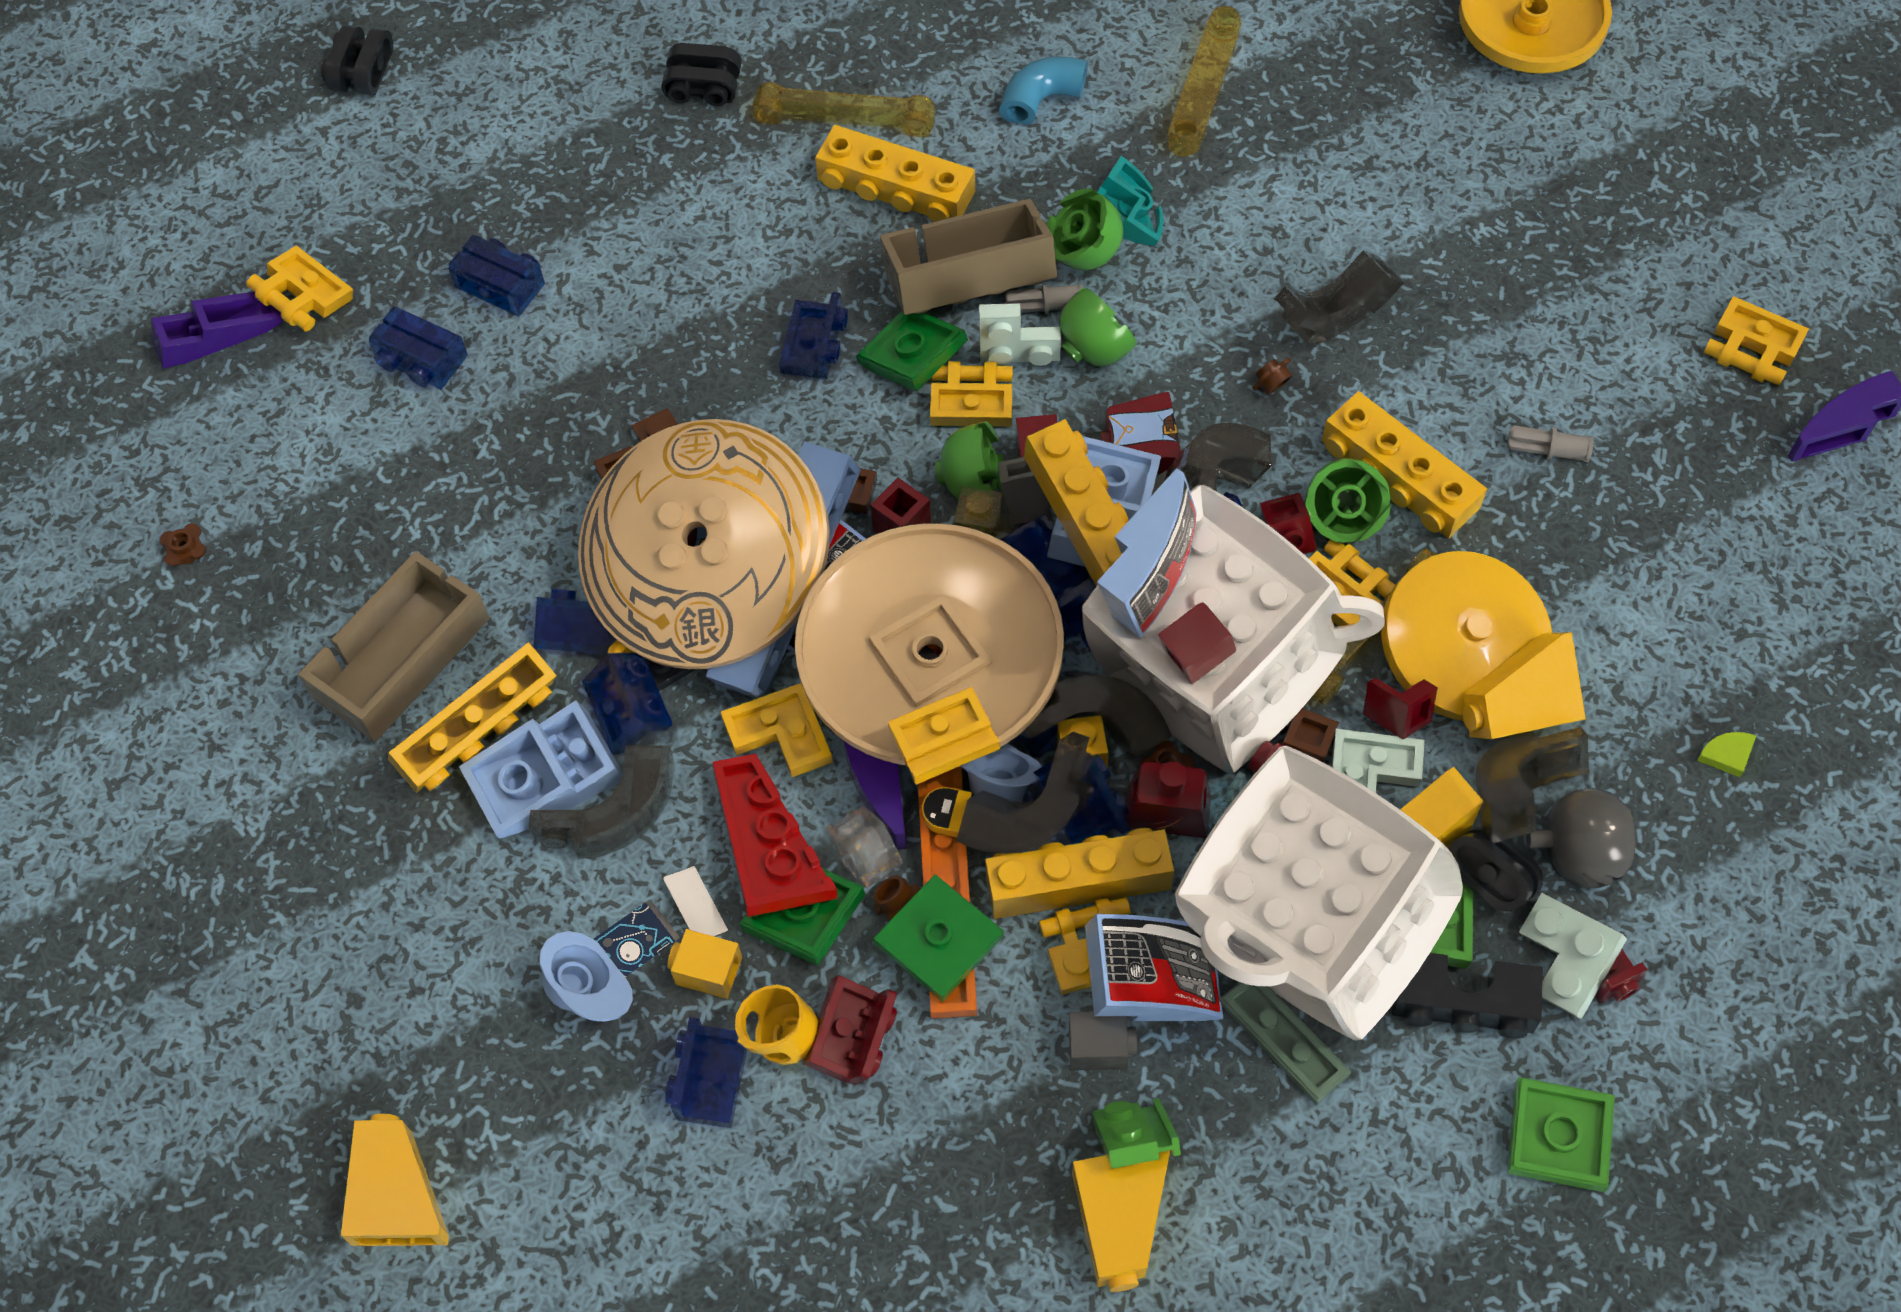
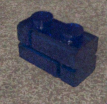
M472 235L462 247V252L459 251L449 263L448 269L456 288L517 317H520L545 285L541 266L533 256L527 253L515 254L509 251L502 242L494 238H490L487 241L479 236Z
M394 306L383 318V323H379L369 336V344L374 353V360L380 367L389 372H394L395 369L400 370L421 387H427L429 384L442 390L468 356L461 336Z

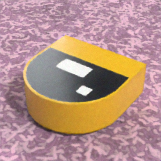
M940 787L932 790L925 797L922 804L923 820L926 826L935 833L961 839L972 800V792L949 787Z

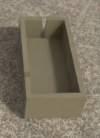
M1031 198L921 225L927 263L923 264L920 263L914 227L880 235L886 277L904 315L911 313L921 314L929 311L931 308L948 304H961L972 298L988 294L997 295L1008 289L1024 285H1038L1044 280L1057 277L1053 235L1044 220L1041 219V215Z
M415 551L331 639L343 663L347 666L342 670L332 651L324 646L298 673V676L314 700L375 743L490 618L478 592L451 574L447 577L444 569Z

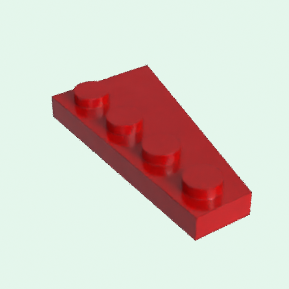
M756 753L714 761L713 772L747 916L750 917L837 899L835 884L830 877L826 876L820 866V859L812 846H808L799 830V824L793 814L787 811L781 801L779 791Z

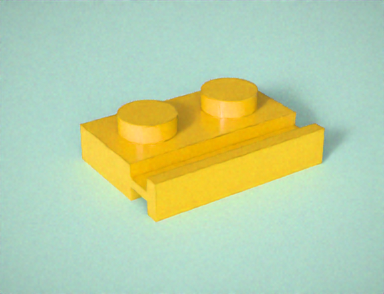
M973 687L888 721L889 731L906 766L912 774L915 785L1000 749V740L995 735Z

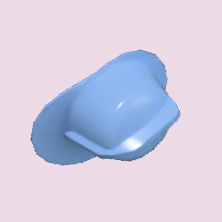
M1008 743L997 751L961 765L962 768L968 771L970 789L976 798L983 802L1000 805L1011 811H1015L1021 806L1028 786L1037 782L1043 775V767L1036 759L1020 752Z
M567 931L556 933L545 941L540 950L539 965L543 973L542 985L544 991L554 1005L563 1010L573 1011L576 1015L588 1020L602 1022L618 1019L628 1012L633 1001L632 988L625 976L595 940L582 933Z

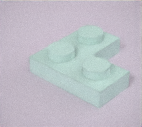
M1020 303L979 305L980 363L997 362V366H1007L1011 362H1030L1033 365L1042 366L1049 364L1051 361H1060V327L1021 328Z
M1336 729L1333 738L1331 767L1375 793L1377 782L1419 787L1422 781L1425 740L1414 738L1401 739L1398 736Z
M1543 893L1539 896L1519 931L1522 936L1558 955L1542 982V998L1579 1019H1582L1627 941L1623 934Z

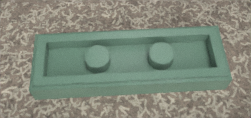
M1238 982L1219 999L1222 1007L1315 1105L1350 1076L1351 1071L1269 986H1254Z

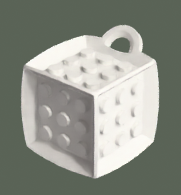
M1197 485L1190 491L1197 510L1195 535L1190 555L1172 596L1150 628L1140 639L1113 618L1098 585L1082 606L1083 627L1088 645L1094 657L1107 674L1175 738L1226 773H1234L1255 755L1265 741L1270 742L1304 707L1344 655L1347 642L1368 638L1378 633L1384 627V609L1380 603L1369 598L1341 596L1338 587L1309 558L1272 527L1215 490L1205 485ZM1204 602L1231 633L1236 652L1194 684H1191L1164 651L1157 634L1197 604ZM1336 613H1352L1359 615L1360 620L1355 624L1335 627L1331 616Z
M1286 745L1279 747L1222 814L1190 864L1175 892V897L1181 915L1187 924L1201 936L1202 952L1218 971L1241 983L1254 986H1269L1277 995L1298 1009L1356 1041L1362 1040L1376 1025L1418 972L1462 897L1463 885L1458 863L1452 853L1424 827L1354 779Z

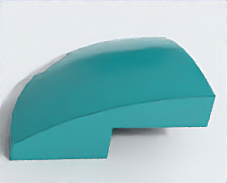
M1120 156L1098 190V193L1107 197L1120 212L1124 228L1123 239L1143 245L1155 246L1163 231L1162 207L1158 206L1155 211L1156 230L1154 232L1149 216V211L1153 206V198L1150 195L1153 187L1132 163Z

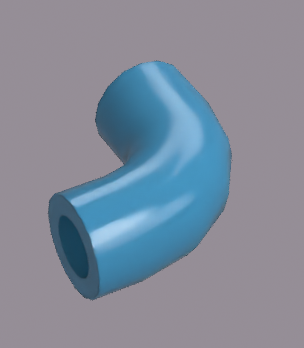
M1046 57L1027 64L1012 76L1004 91L999 108L1001 117L1009 122L1029 125L1034 122L1038 106L1045 97L1067 95L1081 98L1086 83L1088 60L1073 57Z

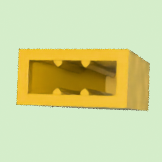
M1572 632L1540 634L1463 694L1465 706L1462 716L1464 724L1469 730L1470 738L1495 739L1586 719Z
M1452 767L1400 810L1424 827L1448 848L1454 840L1471 830L1483 800L1455 767Z
M374 1114L370 1117V1120H354L341 1236L351 1246L448 1245L449 1235L412 1131L403 1120L392 1114Z
M1170 1150L1159 1152L1158 1160L1111 1169L1106 1155L1073 1162L1072 1176L1097 1287L1109 1285L1110 1292H1122L1137 1287L1139 1285L1138 1279L1145 1278Z

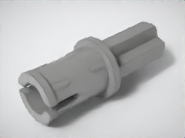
M1043 283L1042 288L1008 290L1005 292V304L1020 303V313L1044 311L1045 315H1049V311L1062 310L1083 285L1047 287V284Z
M1512 426L1509 431L1507 444L1510 450L1546 455V460H1551L1552 456L1588 463L1593 451L1594 437L1557 432L1556 427H1551L1550 431Z

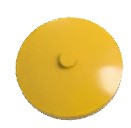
M1460 0L1459 4L1460 24L1470 43L1480 53L1499 65L1527 73L1560 72L1584 63L1602 46L1612 18L1610 0Z
M1453 551L1441 553L1421 561L1398 581L1384 606L1385 624L1381 629V639L1386 660L1401 686L1407 690L1425 679L1438 687L1434 712L1451 719L1463 721L1462 712L1465 706L1463 694L1537 636L1552 632V628L1542 600L1530 583L1507 564L1484 554Z

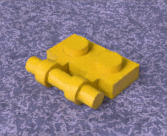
M297 245L267 263V275L270 278L264 280L257 274H253L246 283L247 287L255 292V298L266 306L272 305L281 312L282 319L291 326L298 325L305 332L310 331L316 322L308 312L314 310L325 318L353 299V288ZM288 290L296 298L289 300L282 292Z
M1733 296L1714 334L1728 340L1726 345L1710 338L1703 353L1718 359L1717 364L1728 368L1729 365L1753 374L1751 378L1763 383L1766 380L1780 386L1787 371L1773 366L1772 363L1775 360L1790 367L1809 328ZM1741 345L1762 354L1761 359L1739 351V346Z
M948 361V365H943L932 376V381H948V383H931V426H968L987 421L992 426L1012 427V384H996V382H1012L1013 366H997V362H985L984 366L961 365V361ZM960 381H978L984 383H960Z
M1330 539L1324 547V551L1333 557L1331 560L1318 551L1309 558L1338 587L1341 596L1365 597L1382 605V601L1373 594L1378 592L1385 599H1388L1395 586L1389 580L1387 572L1380 567L1375 569L1359 557L1360 551L1351 544L1345 546L1341 542H1334ZM1347 569L1350 570L1353 574L1359 577L1362 580V582L1359 584L1344 571H1346ZM1352 613L1332 614L1331 620L1338 626H1346L1358 623L1360 617Z
M1108 897L1094 900L1093 906L1070 912L1069 908L1055 911L1054 917L1038 921L1043 938L1061 934L1064 943L1063 945L1048 949V956L1061 995L1091 987L1086 938L1078 940L1076 929L1085 927L1096 914H1131L1130 905L1126 897L1109 901Z

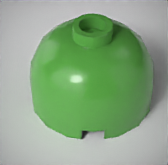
M1090 188L1076 190L1064 197L1059 203L1063 208L1059 211L1057 217L1050 215L1046 224L1053 235L1055 259L1079 271L1097 269L1106 264L1116 254L1122 243L1124 228L1121 214L1107 197Z
M1082 287L1063 307L1059 317L1060 333L1065 340L1061 348L1075 363L1083 359L1092 366L1104 367L1114 364L1126 356L1137 345V341L1125 324L1120 326L1113 317L1116 313L1088 288L1084 289Z
M987 421L965 426L950 435L942 447L941 460L935 463V472L939 484L946 485L950 494L959 502L973 507L989 506L1003 502L997 494V484L1003 493L998 463L1003 462L1004 458L1003 454L996 455L991 443L999 442L992 425ZM993 479L992 486L989 483L983 484L982 482Z
M1342 458L1328 462L1315 472L1307 486L1305 506L1310 515L1311 522L1320 534L1334 542H1359L1370 538L1378 532L1388 518L1391 507L1388 482L1378 469L1360 459Z

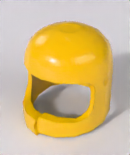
M776 984L753 991L741 1003L736 1013L735 1030L739 1038L737 1040L739 1044L750 1052L762 1054L773 1063L788 1065L798 1063L806 1057L815 1040L819 1021L813 1009L789 987ZM752 1011L758 1014L755 1042L750 1040L746 1030V1018Z

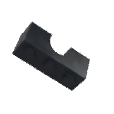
M1429 953L1418 972L1393 1003L1392 1015L1404 1017L1403 1021L1412 1026L1424 1027L1431 1025L1432 1021L1451 1023V1028L1459 1032L1471 1033L1478 1031L1480 1027L1498 1029V1034L1506 1038H1524L1527 1036V1033L1533 1034L1541 1022L1543 967L1495 961L1488 974V988L1480 993H1467L1458 989L1451 982L1448 975V955Z

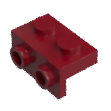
M840 975L833 977L818 1017L819 1023L815 1040L804 1058L803 1065L853 1085L873 1077L879 1069L883 1058V1052L879 1050L883 1036L888 1033L896 1019L897 1008L893 1006L897 992L887 989L878 993Z

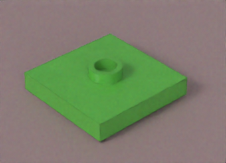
M1518 1077L1515 1082L1507 1174L1605 1192L1608 1189L1615 1095Z

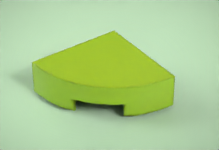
M1730 732L1719 735L1704 747L1697 761L1741 777L1756 735L1745 732Z

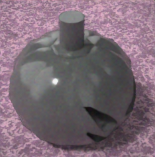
M1591 787L1567 793L1555 802L1548 818L1546 830H1527V847L1547 848L1551 862L1559 876L1579 888L1605 887L1613 884L1612 880L1614 879L1615 881L1620 880L1632 866L1635 854L1633 818L1628 806L1611 792Z

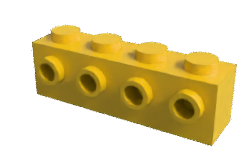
M835 124L815 157L817 178L825 186L835 190L844 188L856 192L861 198L868 201L878 199L890 203L901 212L912 210L927 215L933 222L963 215L975 193V169Z
M1360 391L1355 393L1326 420L1322 441L1328 452L1339 459L1343 457L1363 460L1378 469L1388 482L1392 502L1401 508L1408 507L1420 516L1422 524L1429 531L1434 533L1440 532L1449 539L1481 508L1487 491L1485 486Z
M1066 419L1027 436L1024 459L1097 586V581L1122 555L1114 536L1124 527L1129 519L1123 506L1119 502L1113 503L1107 492L1108 482L1099 466L1093 467L1086 455L1088 454V449L1083 436L1078 430L1073 432Z
M528 642L388 753V761L416 793L424 786L429 792L450 776L446 770L459 758L463 763L467 762L485 748L481 741L495 731L500 736L517 723L519 719L515 714L524 706L529 704L534 709L553 693L549 686L553 684L557 675Z
M1139 828L1130 831L1126 836L1109 839L1104 835H1096L1086 838L1082 843L1066 846L1057 842L1048 843L1039 847L1038 850L1019 853L1017 850H1005L996 853L993 858L985 859L986 882L993 919L1094 903V900L1105 897L1112 900L1167 891L1172 888L1174 867L1165 829L1153 831L1150 828Z

